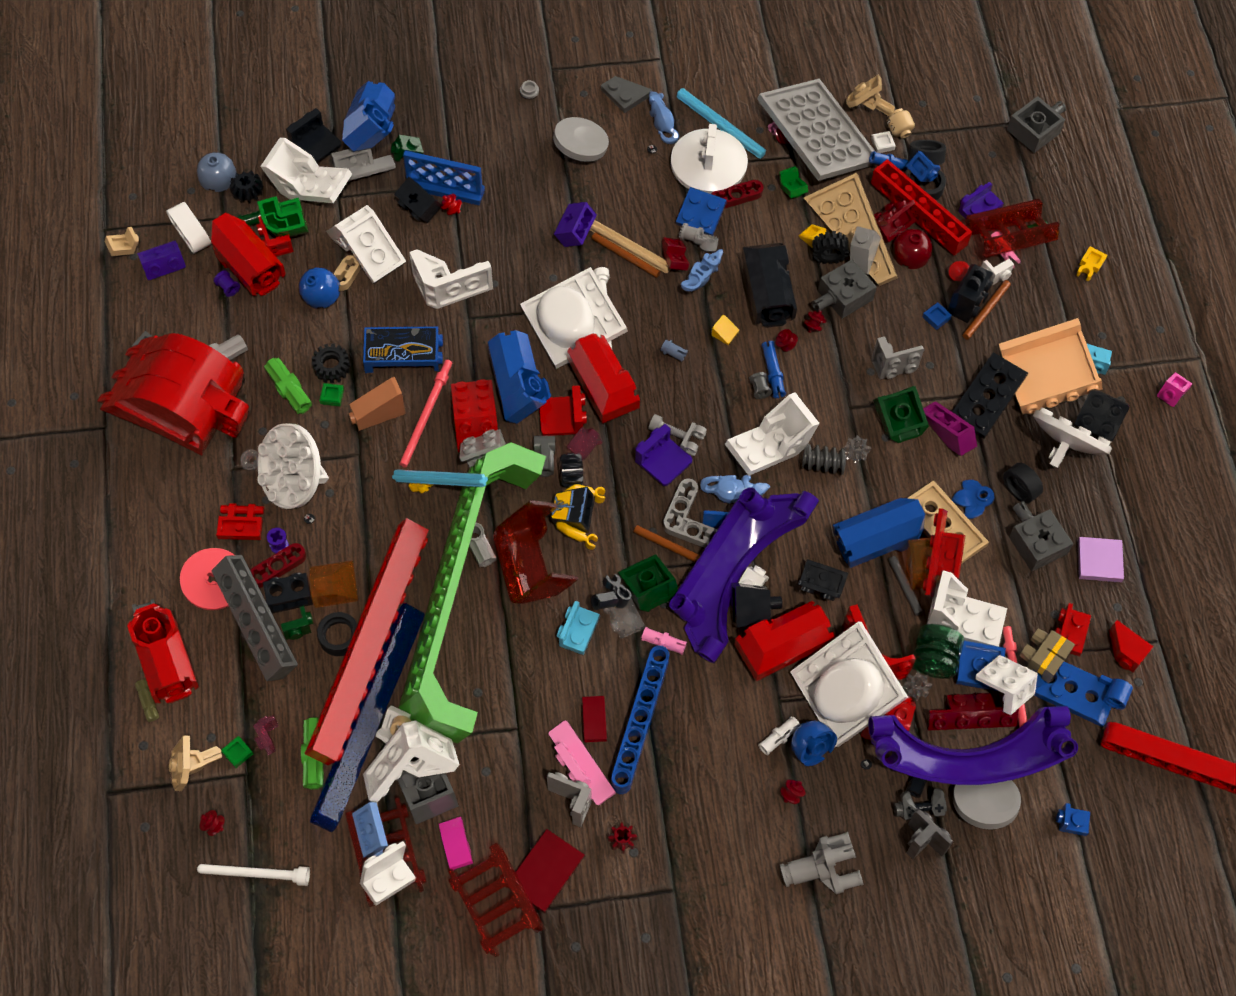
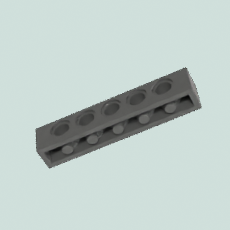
M225 556L211 570L266 681L284 679L298 664L243 556Z

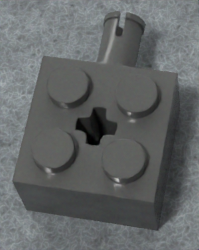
M1037 96L1011 115L1007 131L1035 153L1061 133L1065 119L1060 114L1066 111V106L1061 101H1058L1050 107Z
M851 259L820 278L818 292L822 296L813 300L812 306L818 312L830 305L843 319L873 301L877 287L854 260Z
M1024 501L1017 503L1013 507L1022 523L1013 527L1009 538L1031 572L1069 553L1073 542L1050 509L1037 516H1033Z
M414 756V759H415V760L411 759V761H413V762L418 760V758L415 757V756ZM403 771L398 779L415 824H419L459 806L446 773L417 777L407 771Z

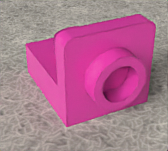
M1175 372L1165 382L1157 397L1174 407L1189 390L1192 383Z

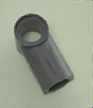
M555 435L534 436V452L546 456L540 476L549 477L554 474Z

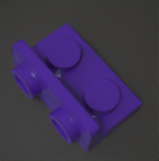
M990 182L984 186L980 185L974 193L965 195L960 201L961 205L958 212L973 227L1003 207L1004 203L991 192L992 183Z
M176 240L137 253L148 280L186 267Z

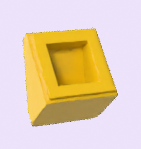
M812 224L799 237L813 248L812 241L815 240L814 237H819L820 233L825 235L827 231L826 228Z
M722 315L713 326L711 335L729 345L738 334L739 329L725 315Z

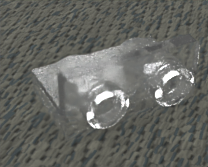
M630 599L625 608L615 606L603 609L604 613L609 614L611 618L610 625L613 632H618L620 638L645 629V625L632 599Z

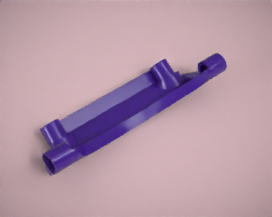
M753 487L746 488L741 492L738 500L669 604L670 609L683 621L687 622L684 629L694 651L699 656L711 663L717 661L729 641L727 635V612L731 600V583H738L746 568L765 547L783 534L803 525L808 520L819 503V500L807 491H802L801 494L771 495L766 499Z

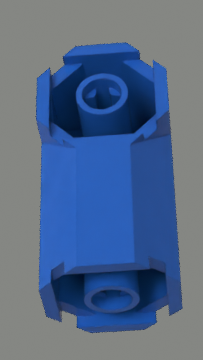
M368 81L356 92L344 119L342 141L353 152L374 147L392 131L394 124L390 120L395 110V93L385 83L373 84V82Z
M514 330L510 331L511 335L505 336V333H499L489 340L488 351L505 421L517 424L547 402L546 400L551 397V393L546 379L538 377L540 372L535 366L528 334Z
M899 498L834 524L833 533L834 536L839 535L836 542L844 561L852 568L891 551L898 550L902 552L917 546L924 530L925 512L918 499Z

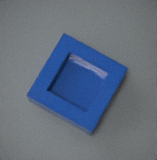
M938 302L923 313V318L936 330L948 322L952 316Z

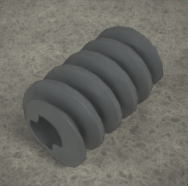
M807 444L803 453L802 469L807 464L808 470L811 471L813 465H815L816 470L819 472L821 467L824 466L825 473H827L829 468L832 467L833 474H836L838 468H840L841 474L844 475L846 465L844 448H840L837 453L835 447H832L830 452H828L827 446H824L820 451L819 445H815L812 450L811 445Z

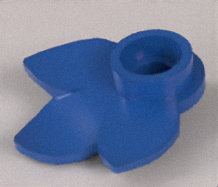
M976 480L962 481L963 490L956 492L952 501L957 505L966 507L965 516L968 519L979 517L983 514L985 507L993 503L995 498L994 492L987 486H981ZM986 493L987 497L981 498L980 495Z

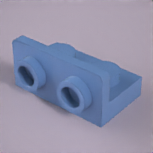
M369 802L352 813L363 858L374 855L378 857L383 854V849L388 846L377 802Z

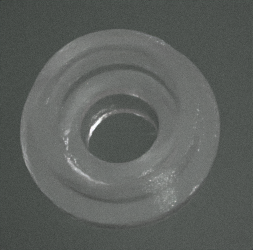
M250 449L241 455V464L245 469L252 471L258 468V451ZM254 457V462L250 464V459Z

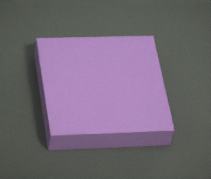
M1079 537L1077 540L1079 579L1122 582L1124 580L1122 540Z

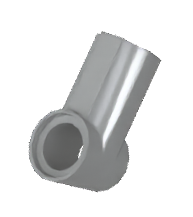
M236 335L220 345L217 343L209 345L229 360L248 350L240 335Z
M475 523L473 533H477L480 536L477 538L471 537L469 547L479 567H486L496 561V556L484 534L482 525Z

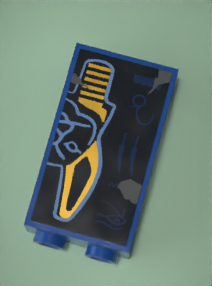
M438 326L365 327L363 354L365 373H373L374 367L434 366V370L439 371V364H443V353L439 352V347H443V334H439Z

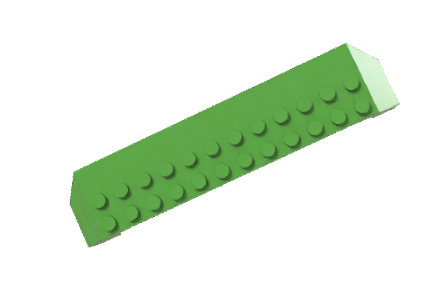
M511 442L487 452L481 459H477L474 467L471 466L468 473L484 474L488 478L486 486L501 479L527 489L541 475L546 456ZM462 486L399 704L400 710L411 714V721H417L452 739V742L457 744L472 734L478 712L448 702L433 672L486 486Z

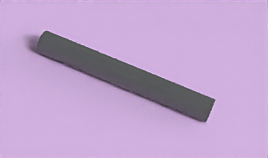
M897 557L889 558V563L915 616L921 615L923 610Z

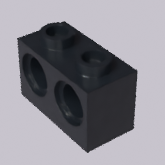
M293 573L288 577H274L263 582L266 603L272 614L300 608V606L313 605L310 584L306 573ZM297 587H304L301 591H294ZM277 591L282 592L279 596H272Z

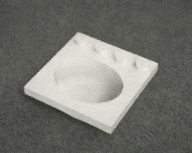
M591 267L520 304L556 369L569 363L567 360V350L570 347L573 350L578 339L594 333L598 337L604 335L607 342L628 332L626 325Z
M857 622L790 671L819 721L828 725L837 735L835 747L841 746L868 727L870 716H883L909 698L862 622Z

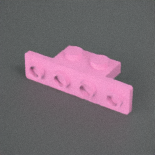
M566 720L548 733L556 745L554 747L558 752L555 755L562 766L566 765L571 772L568 775L573 782L582 781L592 789V799L596 805H601L616 793Z

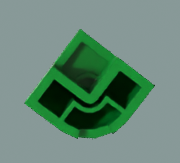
M277 196L257 201L262 220L267 230L273 235L281 237L289 234L290 237L308 233V226L299 197L280 203Z

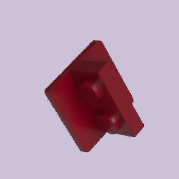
M903 199L897 203L892 201L884 206L885 210L874 214L885 243L893 240L916 222L909 209L915 204L914 200L906 201Z

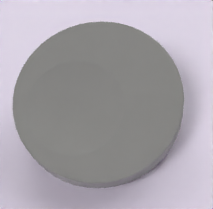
M579 117L561 120L556 125L553 134L556 147L566 156L579 161H595L602 158L609 145L608 136L599 125Z
M1012 780L983 785L956 784L953 793V804L957 813L969 824L982 829H999L1009 825L1017 817L1021 805V795Z

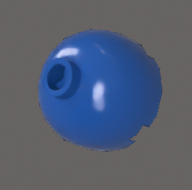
M319 267L312 268L301 277L299 293L307 305L312 308H327L339 297L340 282L329 270Z
M816 720L800 724L795 729L791 740L792 750L797 759L805 766H813L825 759L822 755L827 751L831 753L837 743V735L823 722Z

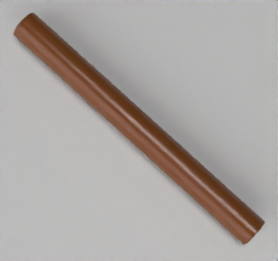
M595 232L592 235V240L657 278L660 275V270Z
M1004 280L963 333V338L966 340L971 338L1011 286L1008 280Z
M637 525L634 529L635 534L693 562H697L701 556Z

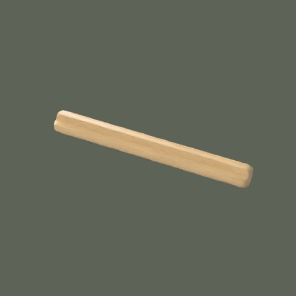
M594 220L590 231L593 233H598L664 273H668L671 270L665 259Z

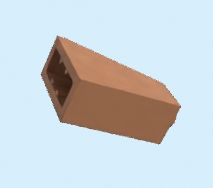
M395 377L388 379L350 403L351 412L348 413L352 425L356 424L359 431L404 415L403 396Z

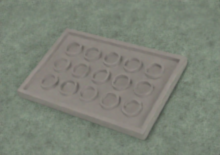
M820 79L759 94L758 101L818 181L876 165L869 162L870 154L875 150Z

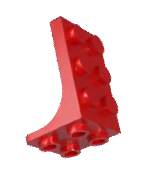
M480 379L474 382L461 381L451 384L459 453L460 445L464 439L472 436L475 438L482 436L488 430H498L492 380Z
M858 604L849 606L844 623L842 624L843 632L857 622H862L868 632ZM882 654L897 680L904 679L909 675L916 660L914 655L890 658Z

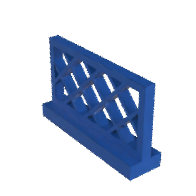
M405 150L403 156L406 178L411 177L431 195L443 197L444 195L455 194V200L460 199L462 202L480 206L485 191V186L482 185L481 167ZM424 166L429 171H425L421 167ZM439 171H443V172H445L447 175L444 176V175H443L441 172H439ZM468 172L475 173L476 175L471 176ZM459 175H462V176H463L464 178H466V179L463 180L462 178L459 177Z

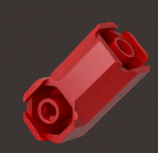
M224 213L212 221L211 243L219 262L225 268H229L252 295L259 293L264 296L277 288L280 284L278 279L280 276L284 278L286 274L284 266L248 224L228 213Z
M594 333L587 335L575 342L576 347L573 350L571 347L567 350V360L602 423L640 408L639 395L634 396L636 385L629 372L621 367L604 335H600V337Z
M811 601L776 619H771L770 623L768 620L760 621L748 627L743 638L739 635L735 639L734 645L756 681L819 651L834 640V633H829L828 628L831 627L830 621L821 606H814L815 602Z
M154 603L136 609L133 614L134 618L132 621H129L127 627L155 703H161L160 699H165L166 703H173L189 697L192 694L191 689L194 687L196 690L199 686L171 610L163 609Z

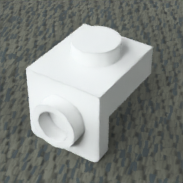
M1008 259L993 267L985 260L981 267L993 272L991 281H993L994 285L1001 280H1007L1011 276L1014 263Z
M755 565L754 568H746L738 583L763 586L769 577L765 575L766 571Z
M392 705L387 709L382 727L375 735L386 744L393 736L390 732L393 719L397 716H406L410 719L411 714Z

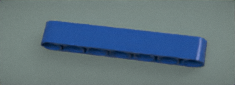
M655 646L649 653L612 773L611 786L617 794L627 793L631 789L668 668L669 651L664 646ZM661 656L665 660L658 662L654 660V657ZM656 676L658 680L652 682L648 680V677ZM643 696H650L652 700L645 702L641 698ZM643 716L646 718V721L638 722L635 718ZM636 736L640 741L632 743L629 741V738ZM624 757H631L634 761L626 764L622 759ZM622 777L628 782L620 785L616 782V779Z

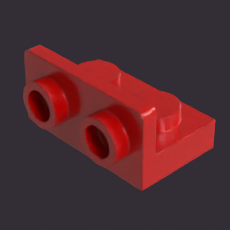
M1068 603L1065 609L1062 608L1059 613L1058 621H1061L1060 628L1056 627L1055 632L1073 642L1075 646L1070 654L1080 657L1091 615L1073 610V604Z

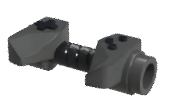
M934 788L931 801L914 803L909 791L902 792L901 801L894 803V814L896 817H902V819L907 820L912 818L917 809H920L922 812L931 811L934 816H944L947 811L944 792L940 788Z

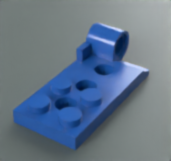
M1063 662L1053 676L1055 679L1054 683L1048 684L1042 679V675L1038 673L1034 696L1055 706H1067L1071 713L1104 727L1111 708L1125 709L1133 687L1122 679H1111L1104 675H1101L1099 678L1069 663ZM1072 684L1076 691L1070 693L1066 691L1064 685ZM1092 693L1096 697V702H1089L1085 694Z

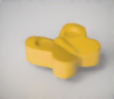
M410 483L409 488L412 492L419 491L424 493L429 490L428 487L434 484Z

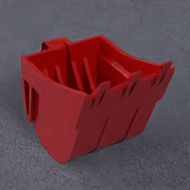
M176 333L160 337L154 335L142 339L138 345L129 348L125 355L129 356L130 359L125 368L115 371L111 377L117 380L111 391L101 394L97 400L103 403L100 410L160 434L201 456L216 430L236 438L247 420L249 411L248 404L235 397L241 388L244 374L240 364L235 361L232 363L223 354L205 343Z

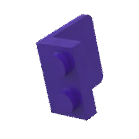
M666 424L654 429L650 437L646 441H641L635 449V462L663 486H668L692 464L693 460L689 454L670 439L671 428Z

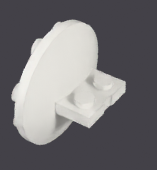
M709 124V129H699L684 135L677 141L671 154V168L676 179L688 189L692 187L709 194L713 191L724 190L739 184L747 170L748 158L743 145L731 134L717 130L716 124Z
M1041 407L1040 411L1035 410L1033 417L1039 426L1054 440L1061 443L1058 449L1056 447L1053 448L1048 457L1052 460L1050 462L1051 465L1058 468L1069 448L1089 454H1110L1112 447L1109 446L1110 441L1100 436L1098 440L1090 436L1091 431L1081 426L1076 429L1072 427L1071 421L1061 416L1058 420L1052 417L1053 413L1043 407Z
M292 423L279 424L266 434L262 443L258 446L257 480L267 495L268 500L278 507L293 509L305 505L314 495L318 484H324L329 479L321 466L319 451L314 439L300 425Z

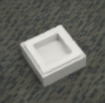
M890 131L871 136L876 152L883 153L895 150L896 145Z

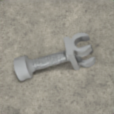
M654 414L648 429L653 431L666 424L662 420L663 417ZM692 422L688 432L666 424L671 428V435L683 439L680 448L690 456H695L699 446L689 442L692 435L697 439H704L707 429Z

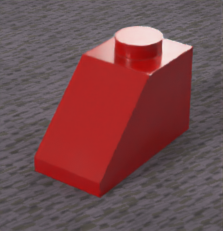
M1118 620L1109 630L1115 660L1119 662L1122 668L1134 673L1154 646Z

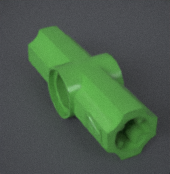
M272 358L267 361L264 369L273 380L280 396L283 399H287L297 414L307 412L312 406V402L302 390L301 384L294 373H290L279 358Z
M309 718L304 720L303 724L304 744H301V761L303 764V787L308 789L324 787V763L305 755L318 718Z

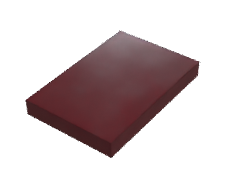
M546 829L506 887L545 914L584 859L585 854Z

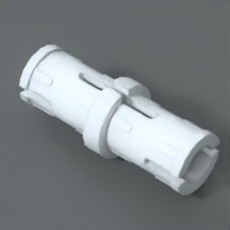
M791 716L779 728L775 727L772 730V734L758 744L759 748L765 755H769L780 744L787 742V738L795 732L800 723L795 717Z

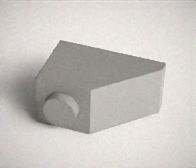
M857 226L850 246V260L853 259L861 270L869 275L881 237L874 230Z

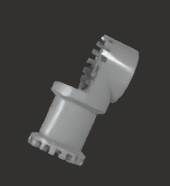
M683 223L680 230L681 233L679 234L680 240L693 241L705 251L717 250L719 240L717 237L714 238V236L704 234L702 227L695 228L689 226L688 223Z

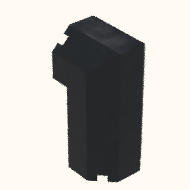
M783 243L743 247L742 259L756 323L760 324L762 322L764 327L769 328L785 325L788 318H791V320L795 319L797 306L789 270H787L789 258L786 246Z

